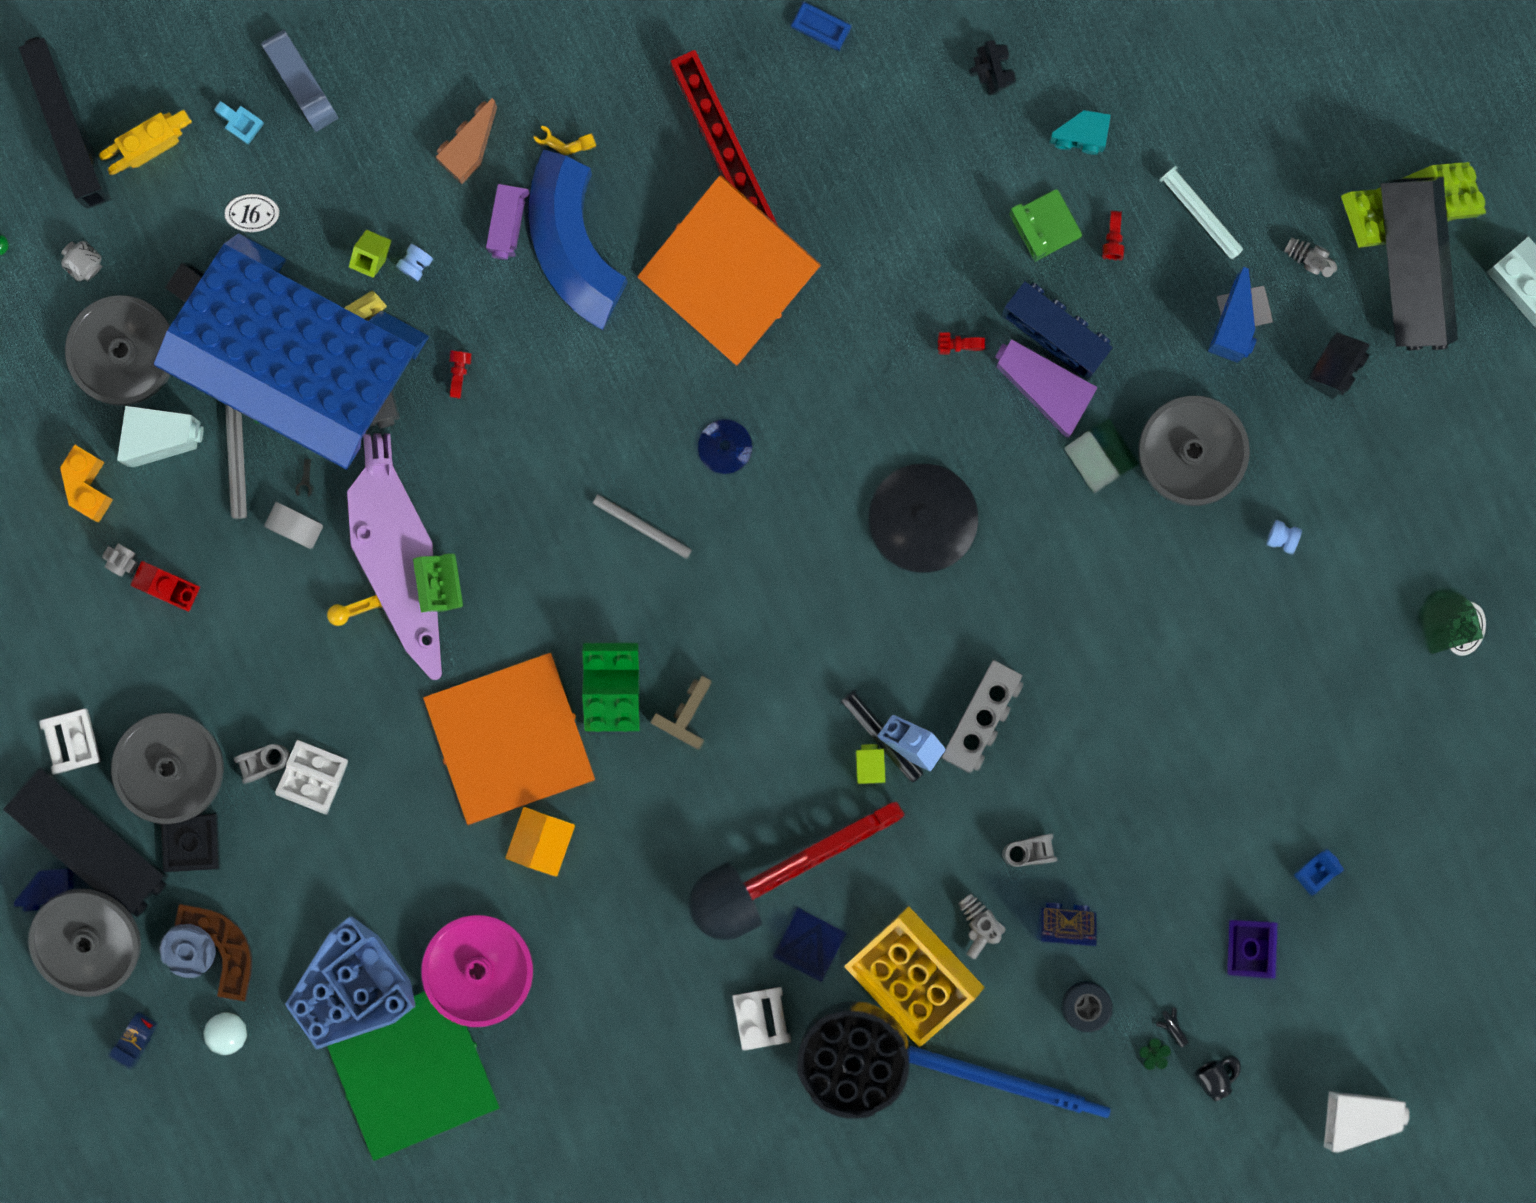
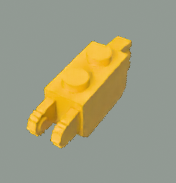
M185 110L173 116L170 112L164 115L160 112L114 139L115 143L101 151L99 157L101 160H108L120 152L124 156V158L108 167L110 175L117 174L129 166L132 168L139 167L175 146L179 142L178 137L182 135L181 129L192 123Z

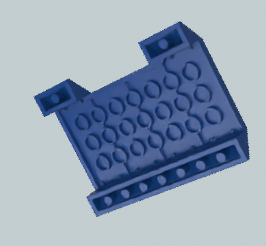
M238 233L223 244L172 322L159 349L154 366L347 470L361 448V439L411 358L416 359L429 336L382 310L367 321L281 275L279 271L286 262L285 258Z

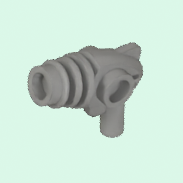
M1291 238L1284 250L1285 253L1289 254V257L1294 254V260L1299 256L1298 264L1304 259V268L1311 273L1318 275L1321 271L1323 276L1330 277L1337 271L1335 261L1328 257L1330 252L1318 245L1308 249L1310 246L1309 242L1303 247L1305 241H1302L1299 245V239Z
M969 894L958 904L961 907V911L966 909L963 913L964 916L968 913L970 914L966 918L967 921L973 918L969 923L972 929L969 937L974 943L966 954L975 960L987 942L991 944L999 943L1001 934L1006 929L996 920L989 909L982 912L986 906L978 907L981 902L975 903L977 897L974 898L972 894Z

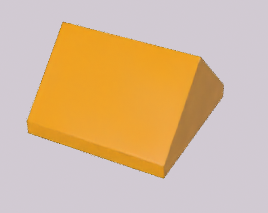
M523 807L505 859L557 877L575 824Z

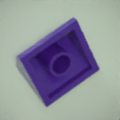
M1229 920L1227 975L1276 979L1278 923Z

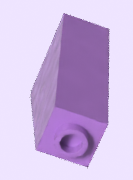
M1012 339L1008 346L1002 344L995 356L999 360L996 367L1065 437L1069 438L1098 387Z

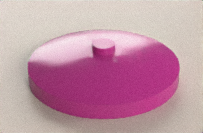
M473 915L450 922L432 938L427 946L422 962V982L426 995L432 1005L447 1019L469 1027L494 1025L511 1016L525 1001L533 980V960L525 940L512 926L491 916Z

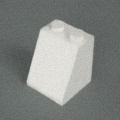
M1329 1091L1324 1147L1333 1152H1341L1403 1131V1124L1407 1125L1409 1109L1405 1108V1102L1395 1098Z

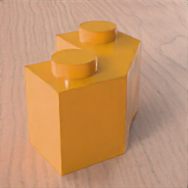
M74 445L60 467L68 504L99 523L113 501L107 495L90 486L104 462Z

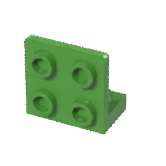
M1057 189L1025 206L1019 204L1010 210L1009 215L1034 262L1082 237L1079 227Z

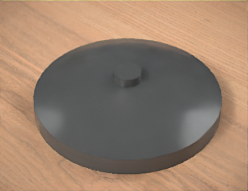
M111 296L90 304L76 317L66 339V363L72 378L85 393L106 404L125 406L147 400L156 394L171 376L169 373L154 366L155 359L170 324L155 307L135 297Z
M1202 396L1177 398L1160 407L1147 421L1139 441V461L1148 483L1164 498L1186 506L1207 505L1225 497L1239 484L1249 462V440L1240 419L1224 404Z
M155 714L135 723L119 740L112 758V780L120 800L135 815L154 823H181L202 813L215 799L223 780V756L214 736L198 721L179 714Z
M75 889L54 896L39 910L30 927L29 950L39 973L54 987L68 994L93 997L104 995L117 989L129 978L139 960L141 939L134 918L120 902L99 891Z

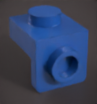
M1325 849L1313 856L1294 876L1310 896H1313L1332 878L1341 874L1344 868L1339 863L1338 858L1328 849Z

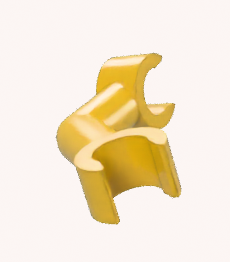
M541 126L542 130L547 132V138L540 140L534 136L535 141L539 145H548L565 156L596 147L592 134L582 136L574 142L565 144L552 136L551 131L547 127Z

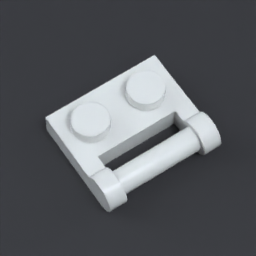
M88 709L39 721L41 730L44 729L53 764V766H50L52 775L101 762ZM57 725L62 727L70 759L68 762H63L55 730Z
M782 987L733 995L742 1051L791 1042L790 1033H787L781 1002V995H783ZM770 998L776 1036L768 1037L761 999Z

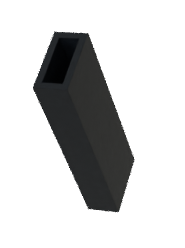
M34 37L24 42L25 45L18 48L75 199L86 209L112 200L56 50L45 38Z
M1444 176L1388 180L1381 183L1396 347L1406 346V350L1409 351L1423 349V346H1432V350L1447 349L1449 344L1458 340Z
M39 768L3 809L95 891L102 892L116 899L129 911L132 917L136 916L138 918L149 906L146 903L153 894L158 896L167 886V883L164 881L169 876L46 768Z

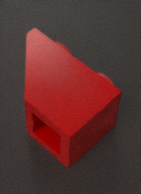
M141 561L130 586L188 612L200 589L199 586L144 561Z

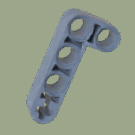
M283 29L263 41L261 45L314 131L317 132L339 119L285 30Z

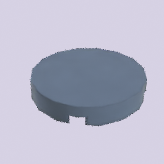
M179 924L171 928L163 937L159 949L164 965L167 964L171 968L170 971L184 978H196L202 975L211 967L216 955L215 944L210 935L201 927L192 924Z

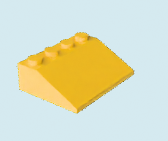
M909 906L844 966L876 1002L898 1021L904 1032L919 1048L973 1002L985 988Z

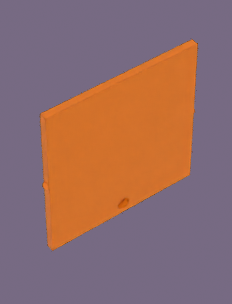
M720 175L684 220L676 225V230L637 277L737 366L774 321L782 317L781 313L820 268L821 264Z
M551 653L423 697L444 756L443 763L447 765L467 825L596 780L575 722L576 715L571 711Z

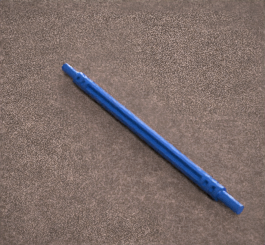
M909 1046L910 1063L1074 1112L1081 1113V1111L1104 1118L1109 1117L1110 1107L1086 1101L1085 1097Z

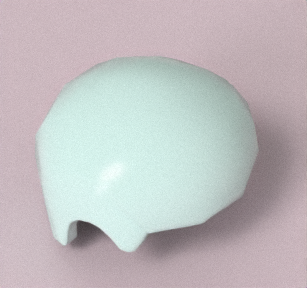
M224 1012L212 1017L207 1022L203 1032L205 1044L212 1052L220 1055H229L238 1051L247 1038L245 1023L239 1016L230 1012Z

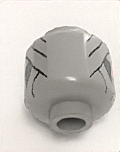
M72 241L61 252L64 255L61 261L62 268L77 281L85 279L88 282L102 268L100 264L101 255L86 241H80L77 244Z

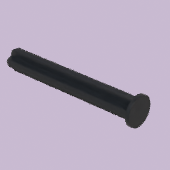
M854 689L839 702L840 705L843 703L911 782L917 781L923 775V771L918 765L908 761L877 737L884 726L855 693L857 690Z

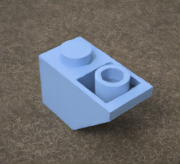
M895 715L890 717L877 736L908 761L928 771L933 769L946 750L932 732Z

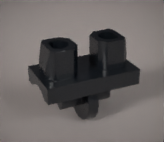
M994 40L986 41L984 46L976 49L978 56L973 58L975 66L969 69L970 76H978L980 84H986L989 96L998 94L1004 88L1016 82L1014 71L1012 69L1002 70L1000 63L1009 59L1007 45L995 44Z

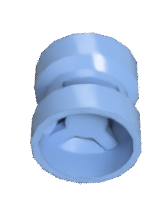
M410 244L406 250L407 255L404 259L398 261L396 267L418 282L423 275L422 270L431 264L433 258L417 246Z
M1275 520L1268 535L1266 545L1273 548L1277 546L1283 547L1284 552L1293 554L1300 540L1302 529L1295 526L1288 528L1284 522Z

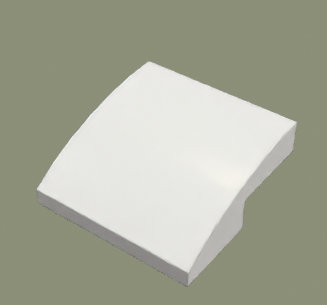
M297 740L275 793L277 796L327 815L342 780L348 760Z

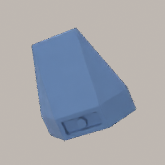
M351 916L329 933L285 1005L314 1047L319 1049L393 1024L415 1007L410 979L381 938Z

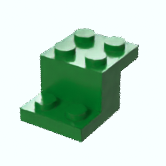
M583 643L584 672L582 697L584 730L595 732L640 731L638 643Z

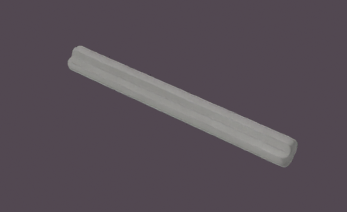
M225 404L231 516L234 519H243L247 516L242 413Z

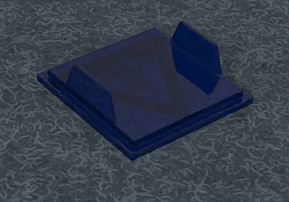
M797 908L773 958L822 982L847 933Z

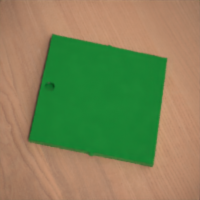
M426 992L414 996L415 1007L397 1022L327 1046L346 1092L345 1098L350 1102L373 1161L500 1108L477 1052V1043L473 1041L468 1027L457 1024L439 1013L430 1002Z

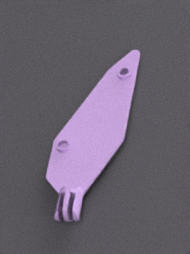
M380 433L373 434L372 442L371 435L364 434L365 468L347 491L351 548L405 651L430 679L437 680L442 675L437 612L421 613L413 558L433 556L432 541L393 467L390 433H385L383 439ZM423 636L428 637L429 645L422 643Z

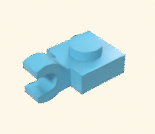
M220 101L214 109L219 116L229 121L225 129L247 145H249L264 124L262 120L242 106L235 112Z

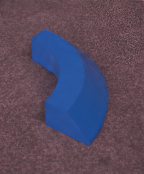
M543 149L536 165L529 197L530 232L536 255L542 270L558 295L587 322L604 330L628 282L625 276L615 271L600 257L586 233L583 205L586 189L592 176L591 168L568 156Z

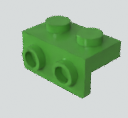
M449 553L441 556L413 558L421 613L444 612L461 608L463 602L455 554Z

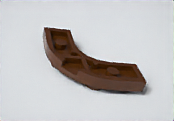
M179 904L175 926L179 924H192L201 927L210 935L222 956V974L217 997L246 1001L252 972V954L243 931L234 921L217 911Z

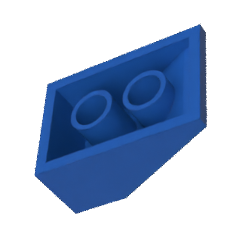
M1243 267L1235 277L1208 349L1210 353L1237 363L1243 357L1247 358L1252 353L1257 338L1253 337L1255 322L1249 268Z

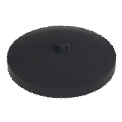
M914 464L893 472L877 488L869 509V529L879 552L893 565L913 573H933L955 564L970 548L978 527L977 504L967 484L952 471L933 464Z

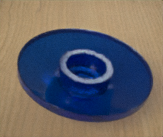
M718 420L708 425L701 433L698 441V453L703 464L711 471L719 474H731L742 469L749 461L752 454V440L748 431L741 424L732 420ZM722 441L730 443L728 450L724 451L720 448Z

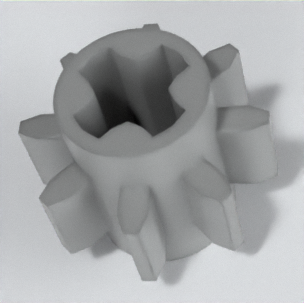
M119 543L115 549L108 546L102 558L107 560L104 567L121 577L125 571L132 574L138 562L133 560L136 553Z

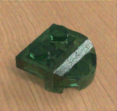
M1442 589L1430 594L1426 598L1427 601L1422 609L1418 612V623L1422 627L1426 646L1431 655L1483 638L1475 607L1464 595L1452 589Z

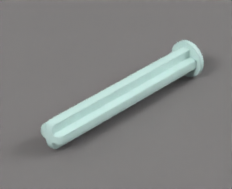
M1173 167L1159 181L1166 183L1230 259L1238 256L1243 250L1242 246L1176 171L1177 167Z

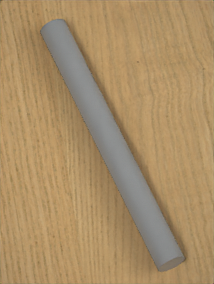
M597 495L594 505L685 559L691 554L692 549L600 495Z

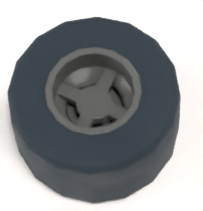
M1080 982L1071 986L1065 992L1061 1006L1064 1019L1071 1027L1081 1032H1094L1102 1029L1109 1022L1113 1009L1110 995L1103 987L1093 982Z

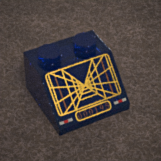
M1046 902V908L1039 907L1036 940L1040 942L1097 947V912H1090V906L1074 905L1073 910L1062 909L1063 904Z

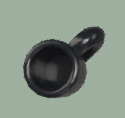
M1232 1055L1226 1056L1221 1061L1213 1060L1204 1064L1195 1071L1194 1076L1205 1094L1212 1098L1213 1101H1218L1227 1097L1233 1091L1231 1083L1239 1076L1241 1064L1237 1057ZM1224 1064L1230 1065L1232 1070L1231 1077H1229L1223 1066Z

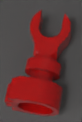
M1111 211L1109 234L1106 235L1108 243L1103 244L1102 248L1103 259L1117 261L1124 258L1125 247L1119 244L1123 239V236L1120 234L1122 211Z
M940 332L938 334V355H950V349H954L955 352H961V349L983 351L985 349V338L972 337L961 339V336L950 338V333Z
M450 351L449 362L454 363V367H451L450 373H453L450 397L461 399L463 376L467 374L465 364L471 365L472 353Z

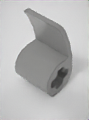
M275 502L264 527L312 549L323 525Z

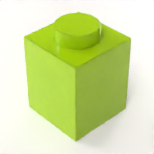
M366 229L353 248L349 268L374 278L386 261L391 240Z
M878 744L861 745V750H856L857 784L885 783L884 749H878Z

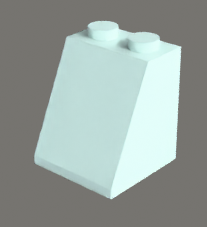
M125 406L117 461L127 467H137L197 449V442H202L203 426H200L201 422L192 415Z

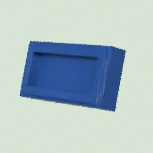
M805 2L802 3L791 24V28L837 51H840L852 25Z

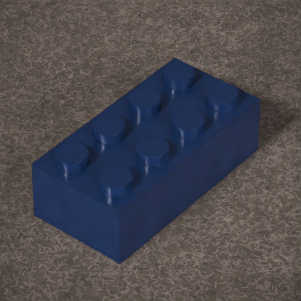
M1024 281L1005 306L1001 316L1085 380L1089 381L1113 347L1109 345L1111 341L1100 332L1094 334L1087 328L1088 323L1081 317L1075 315L1073 318L1065 312L1067 308L1056 299L1051 301L1043 295L1045 291L1033 282L1028 284Z

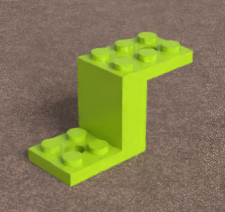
M1469 162L1431 165L1403 177L1444 176L1447 221L1478 217L1486 213L1484 207L1485 199L1478 190L1475 181L1476 173ZM1381 187L1374 190L1353 191L1341 195L1358 247L1386 244Z

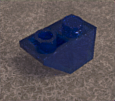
M70 868L39 871L14 900V907L23 906V912L40 910L39 905L45 904L54 896L65 891L74 890L73 871Z

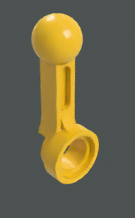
M377 595L347 606L341 604L331 606L327 612V619L334 626H342L348 621L349 617L383 607Z

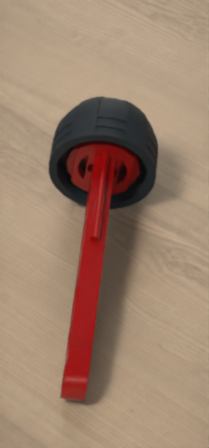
M898 802L890 803L744 883L734 867L727 861L700 877L692 888L689 898V910L693 922L704 934L718 940H732L747 934L762 925L760 915L753 902L754 899L898 822L905 815Z

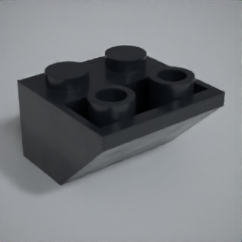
M1335 333L1305 383L1331 399H1334L1339 394L1343 396L1345 392H1348L1356 379L1352 374L1357 372L1359 368H1362L1369 358L1370 354L1366 353L1370 345L1344 334Z

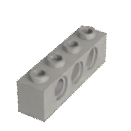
M995 660L991 662L941 759L969 774L973 769L979 770L986 757L982 755L985 746L991 747L998 734L994 730L998 721L1004 722L1011 710L1007 706L1012 696L1017 698L1024 683L1020 682L1023 675ZM998 686L1003 689L1004 698L1002 701L996 702L990 698L989 691L992 687ZM984 710L990 713L991 723L988 726H982L977 722L976 716L979 711ZM967 735L977 737L979 744L975 750L965 748L963 741Z

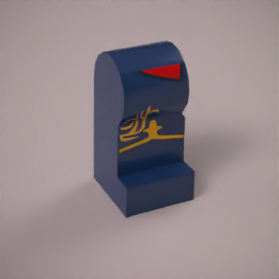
M137 1012L108 1056L128 1068L135 1067L149 1044L158 1023L141 1012Z

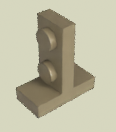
M704 676L699 681L697 679L693 680L687 691L691 695L686 705L681 703L674 714V718L678 719L675 724L658 714H655L651 724L700 750L704 740L687 731L686 728L712 681Z

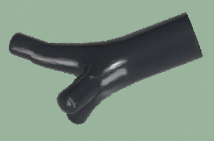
M1172 1008L1171 1016L1167 1011H1163L1162 1014L1166 1023L1157 1021L1156 1026L1169 1031L1180 1048L1187 1045L1189 1040L1178 1023L1177 1008Z

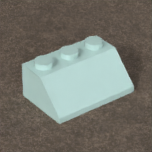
M1528 236L1488 270L1487 273L1536 328V244Z

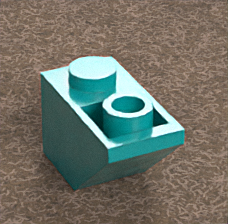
M1083 110L1052 132L1050 143L1055 144L1056 148L1062 150H1071V147L1081 148L1082 152L1086 154L1096 155L1098 151L1103 152L1106 147L1111 115Z

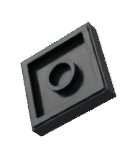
M218 814L197 815L181 823L161 824L163 872L220 869Z

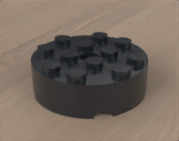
M857 1001L838 1003L820 1012L807 1026L802 1036L797 1058L799 1079L811 1100L824 1111L847 1119L871 1117L886 1107H890L903 1092L909 1074L910 1047L901 1025L882 1008ZM856 1056L861 1063L851 1064L847 1059Z

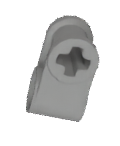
M272 744L258 750L246 752L233 759L235 763L239 764L244 777L242 779L243 784H247L284 768L290 757V752L283 745ZM274 749L279 750L281 753V760L276 765L269 758L270 753Z
M1053 834L1031 837L1028 840L1007 844L1002 851L1004 862L1012 867L1058 861L1053 853L1051 839L1054 838ZM1015 846L1019 847L1023 852V857L1019 862L1012 861L1009 856L1010 850Z

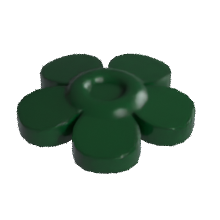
M1150 1039L1148 1042L1149 1047L1143 1046L1140 1048V1057L1147 1058L1143 1063L1147 1070H1153L1155 1066L1158 1069H1165L1168 1065V1061L1163 1057L1169 1056L1171 1050L1167 1045L1160 1046L1161 1043L1158 1039Z

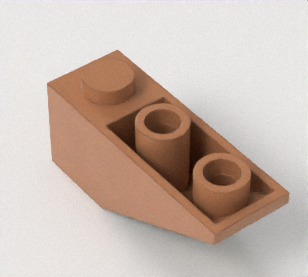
M492 98L488 103L486 101L482 102L474 111L476 115L469 123L464 121L455 132L457 135L450 142L448 140L445 141L437 150L438 155L436 159L438 163L461 184L481 165L497 109L496 102Z

